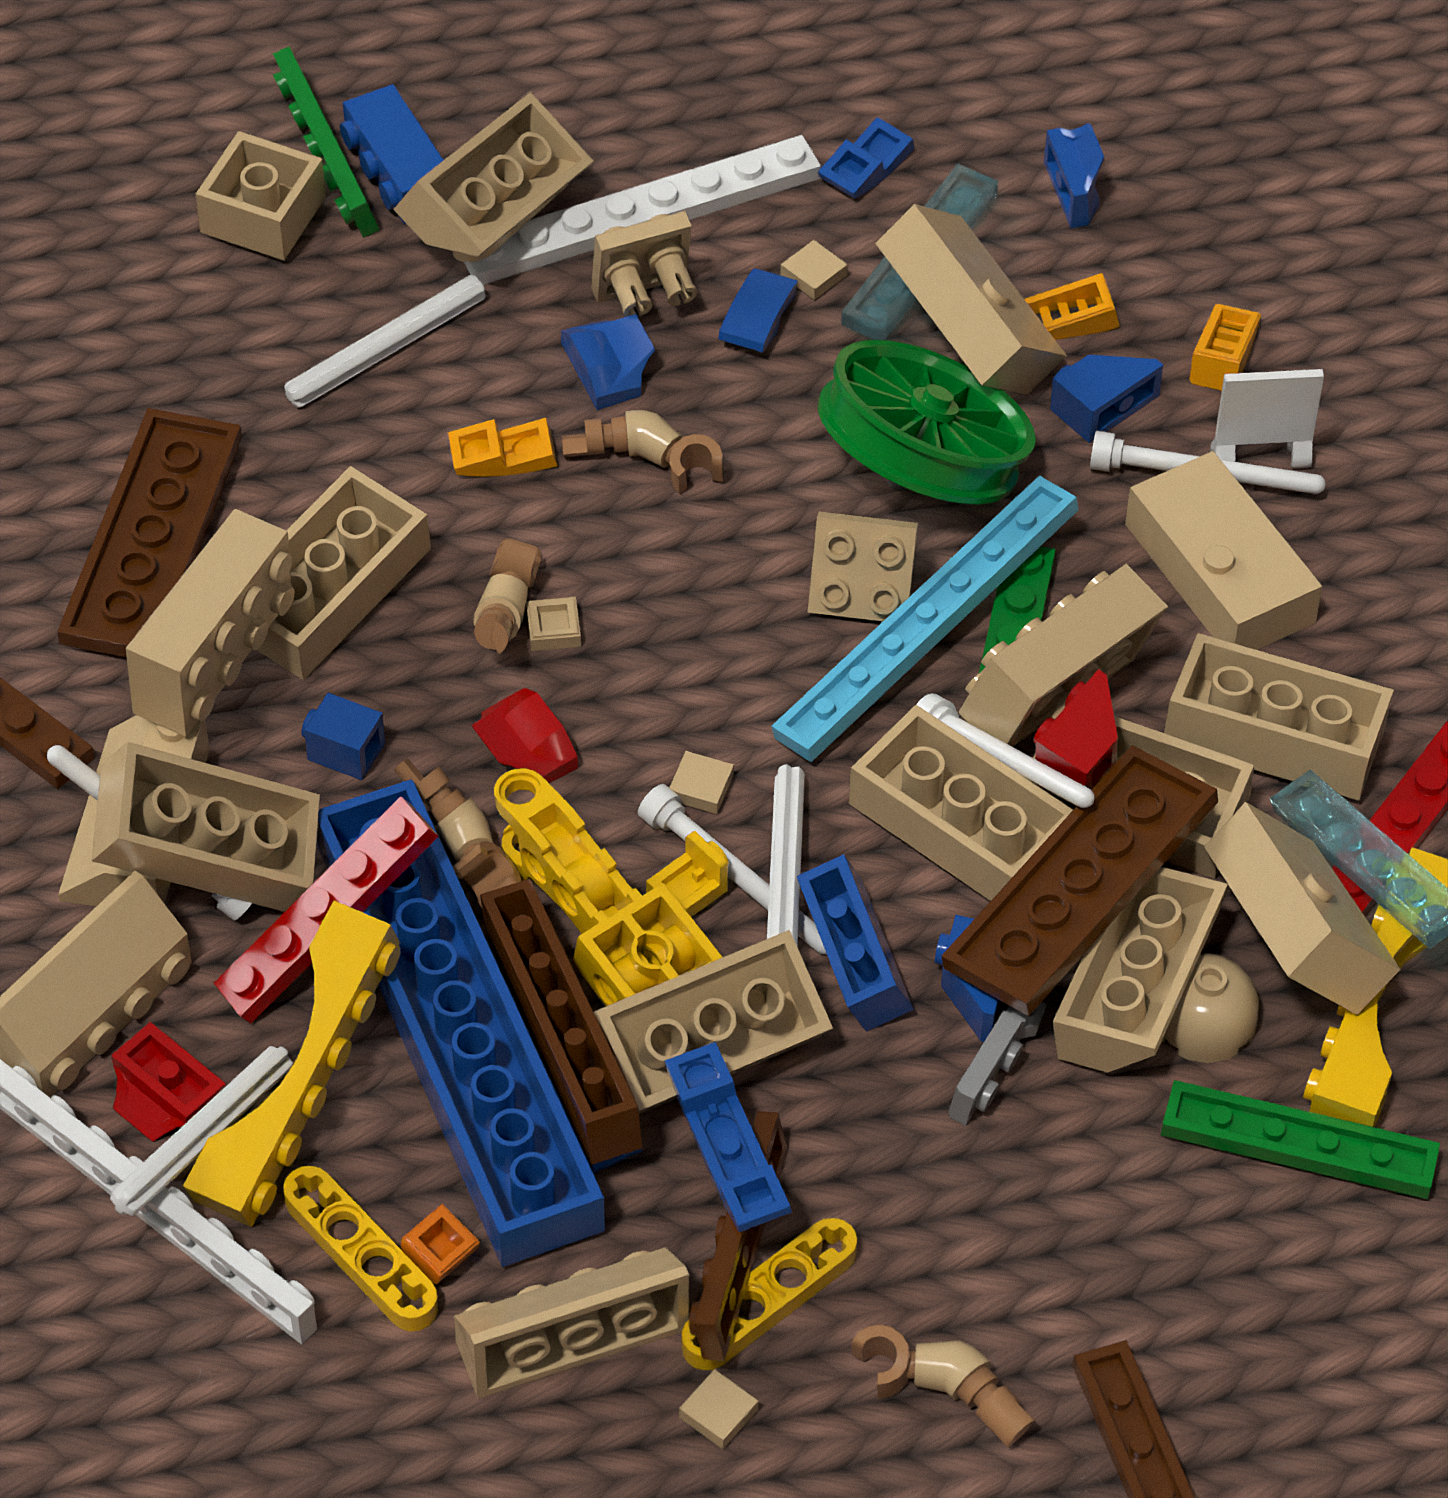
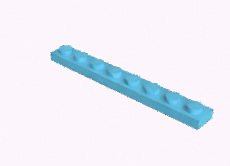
M1038 476L771 726L774 739L812 762L1079 510L1077 497L1045 478Z

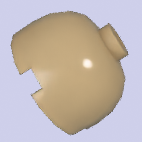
M1206 953L1200 954L1162 1042L1164 1043L1166 1039L1170 1045L1178 1048L1177 1055L1191 1061L1213 1063L1229 1060L1237 1055L1239 1048L1245 1045L1248 1040L1250 1043L1256 1032L1259 997L1253 980L1237 963L1223 956Z

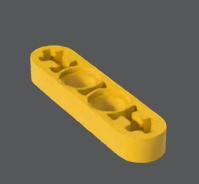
M303 1166L293 1170L286 1177L283 1185L285 1204L290 1215L394 1325L410 1332L420 1331L429 1327L436 1319L438 1313L436 1288L430 1279L327 1172L315 1166ZM305 1188L309 1192H314L318 1189L319 1202L324 1210L319 1214L317 1203L307 1195L300 1198L299 1190ZM339 1220H349L358 1226L357 1233L345 1240L334 1239L329 1235L328 1229ZM373 1256L386 1257L393 1263L392 1269L387 1274L376 1277L368 1275L362 1267ZM401 1281L403 1292L411 1300L416 1301L422 1297V1308L417 1310L413 1305H409L403 1309L402 1294L396 1288Z
M837 1218L823 1219L812 1225L751 1271L743 1300H756L762 1304L765 1310L760 1317L753 1320L737 1317L725 1361L704 1360L702 1358L700 1347H697V1336L690 1334L688 1320L684 1324L681 1333L682 1354L687 1363L701 1370H714L724 1365L846 1272L854 1263L857 1251V1237L852 1226L844 1220ZM826 1240L830 1244L841 1241V1252L838 1253L835 1249L830 1248L822 1253V1241ZM817 1257L818 1270L816 1269L815 1264L813 1263V1260H815ZM792 1267L802 1271L806 1276V1280L798 1287L787 1288L777 1282L775 1275L784 1268Z

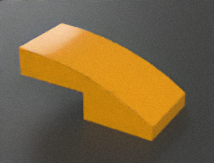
M546 418L500 431L495 419L448 432L453 466L457 475L481 477L507 476L558 466L551 428Z

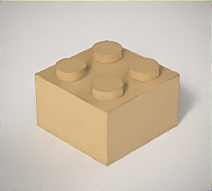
M238 131L196 192L200 233L285 260L326 198L322 158Z

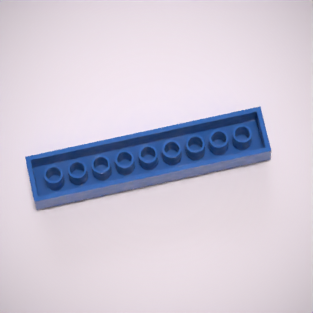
M412 779L319 809L317 846L327 869L400 796L408 801L436 832ZM438 837L363 913L391 924L400 942L401 951L397 965L389 976L383 975L378 986L501 1267H505L604 1232V1197Z

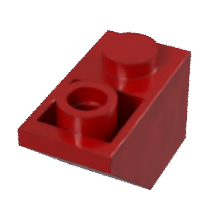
M1099 669L1087 683L1080 681L1073 687L1065 701V708L1055 719L1052 717L1047 718L1037 730L1033 740L1036 744V760L1091 790L1116 763L1118 743L1107 674Z

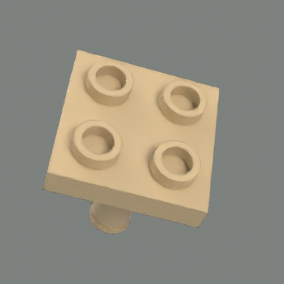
M685 211L672 215H656L646 222L628 227H612L602 234L595 235L591 288L597 303L618 297L623 314L627 317L636 314L633 309L635 306L639 316L651 310L653 304L647 295L646 289L663 285L667 294V300L672 306L680 305L678 294L681 295L684 304L696 297L697 289L693 285L687 271L692 226Z
M819 512L816 522L808 613L884 621L911 595L918 523Z

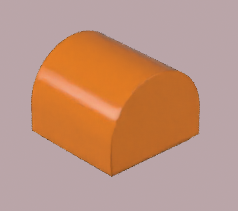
M443 1204L437 1207L402 1237L401 1240L402 1251L433 1284H438L474 1253L480 1245V1241Z

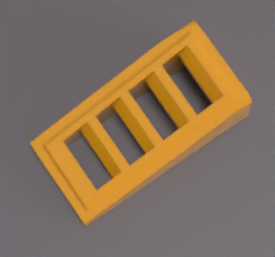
M1103 273L1024 299L1034 313L1041 314L1043 325L1055 340L1101 333L1120 327ZM1097 304L1096 306L1088 308V305ZM1078 307V312L1070 314L1069 308ZM1059 310L1061 317L1052 320L1050 311Z
M1215 304L1193 352L1190 382L1194 385L1222 391L1224 374L1243 373L1261 321V314Z

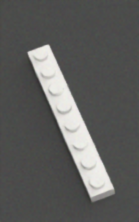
M800 135L531 219L489 257L479 261L464 263L470 274L476 276L484 285L592 251L595 245V235L602 234L612 227H628L646 222L656 215H672L683 211L686 212L688 219L691 220L820 179L818 171L821 165L804 137Z
M0 1059V1109L111 1195V1192L143 1163V1161L135 1156H131L128 1159L115 1149L110 1137L99 1127L93 1125L88 1128L79 1121L72 1108L62 1098L56 1095L50 1098L37 1088L34 1079L20 1066L11 1068ZM175 1187L163 1188L136 1214L301 1345L317 1330L314 1310L315 1301L309 1291L299 1282L291 1280L288 1283L277 1275L271 1263L259 1251L255 1249L247 1251L234 1241L227 1227L219 1220L212 1217L207 1220L196 1212L191 1201L179 1189Z

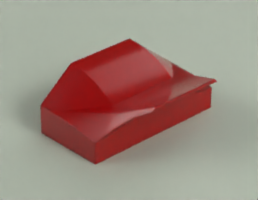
M524 687L481 712L482 718L471 725L500 764L512 766L516 769L525 768L533 770L540 774L548 783L578 769V756L564 726L535 691Z
M151 1022L111 1055L117 1076L113 1109L151 1142L176 1127L185 1125L226 1087L225 1082Z

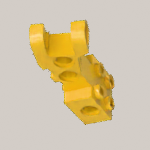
M525 768L513 769L497 779L494 786L496 809L509 823L503 831L502 850L516 866L521 881L531 878L566 913L580 931L581 935L577 938L573 964L605 1006L723 958L664 882L643 896L636 888L632 889L616 869L617 863L605 848L601 850L585 830L584 821L540 774ZM517 790H528L535 794L534 798L525 804H514L507 800L508 796ZM518 842H519L520 852L517 851L516 849H514L515 845H516Z

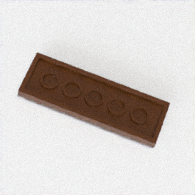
M147 408L57 631L60 645L126 657V647L196 559L242 439L241 425Z
M1131 745L1093 787L1092 791L1095 796L1093 804L1088 808L1076 806L941 955L943 968L1029 1016L1219 802L1217 788Z

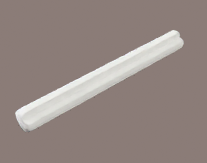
M467 276L288 381L284 386L287 399L296 408L303 407L484 300V285L476 276Z
M785 764L778 768V774L775 776L767 939L790 930L797 945L800 884L796 876L801 873L805 774L799 766L791 768L788 764Z
M269 1046L111 1192L110 1196L111 1201L116 1205L115 1210L121 1215H136L199 1156L209 1137L229 1128L282 1079L293 1065L292 1060L288 1057L287 1049L282 1046L279 1048Z

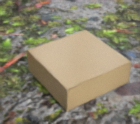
M813 240L781 264V276L798 280L797 288L813 300H816L847 276L848 264Z
M576 597L526 601L531 651L581 647Z
M685 751L670 789L681 797V804L717 814L734 776V764Z
M714 1369L679 1408V1418L717 1446L724 1449L758 1411L759 1401Z

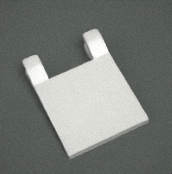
M1323 369L1224 374L1215 439L1211 442L1210 450L1214 451L1220 460L1235 462V445L1287 442L1288 451L1292 453L1291 468H1310L1312 465L1313 436L1324 379Z

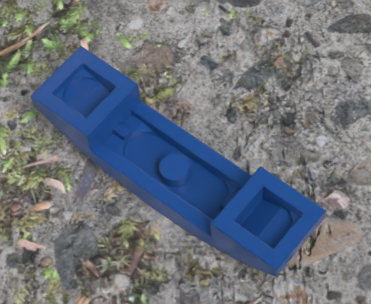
M716 1042L665 1060L666 1069L694 1140L717 1192L738 1231L741 1232L792 1213L772 1165H768L736 1094L734 1081Z

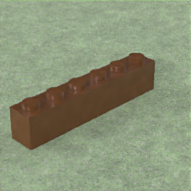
M527 879L480 894L486 937L590 1164L593 1165L643 1148L638 1106L531 880Z

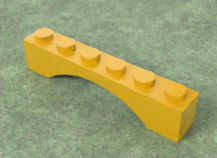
M1413 847L1405 866L1394 865L1385 892L1392 895L1389 906L1379 903L1371 927L1400 969L1406 962L1425 948L1448 938V859ZM1388 983L1358 1015L1340 1005L1338 1006L1337 1015L1344 1017L1339 1029L1332 1026L1329 1027L1320 1052L1321 1057L1327 1058L1323 1070L1312 1069L1304 1091L1303 1098L1312 1101L1309 1112L1371 1127L1376 1126L1386 1100L1392 1071L1382 1050L1377 1027V1003Z
M332 902L309 946L314 969V1005L309 1031L300 1053L281 1084L258 1108L233 1126L207 1139L183 1185L194 1202L249 1227L253 1226L258 1214L264 1215L269 1210L276 1195L277 1187L275 1182L284 1165L290 1166L299 1153L302 1143L300 1134L309 1117L315 1118L324 1105L327 1095L325 1086L334 1069L340 1070L348 1059L351 1051L350 1038L359 1022L364 1023L373 1011L376 1002V994L374 992L383 975L389 976L397 965L401 951L400 942L391 924L339 902Z

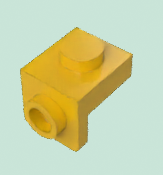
M693 831L685 837V853L646 881V893L664 882L690 917H693L728 891V858L718 844L713 841L707 842L696 831Z

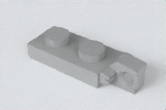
M1044 1002L1040 1003L1029 1016L1011 1006L1002 1012L957 1085L948 1112L949 1118L966 1126L976 1108L982 1112L987 1110L999 1087V1083L993 1080L1000 1069L1009 1073L1023 1048V1044L1019 1042L1020 1039L1036 1036L1047 1004Z

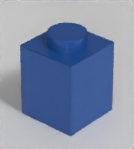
M327 693L318 709L313 708L308 712L302 725L301 734L306 742L307 760L363 780L385 744L383 713Z

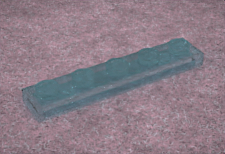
M957 164L926 203L925 207L959 215L971 229L997 195L998 181L961 164ZM886 257L883 258L841 313V325L874 340H885L917 299Z
M1311 769L1270 797L1273 810L1294 830L1314 841L1320 852L1429 949L1448 937V888Z

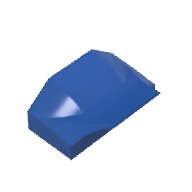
M1090 123L1072 130L1056 128L1047 130L1044 164L1070 228L1089 225L1099 207V195L1095 188V182L1104 160V154Z
M636 314L614 321L603 320L561 331V344L596 410L641 397L642 372L655 349Z

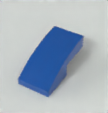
M876 117L854 143L846 139L820 168L818 175L855 199L883 181L915 149L913 138Z
M754 268L734 298L719 330L718 339L763 352L778 333L781 315L796 297L798 280Z

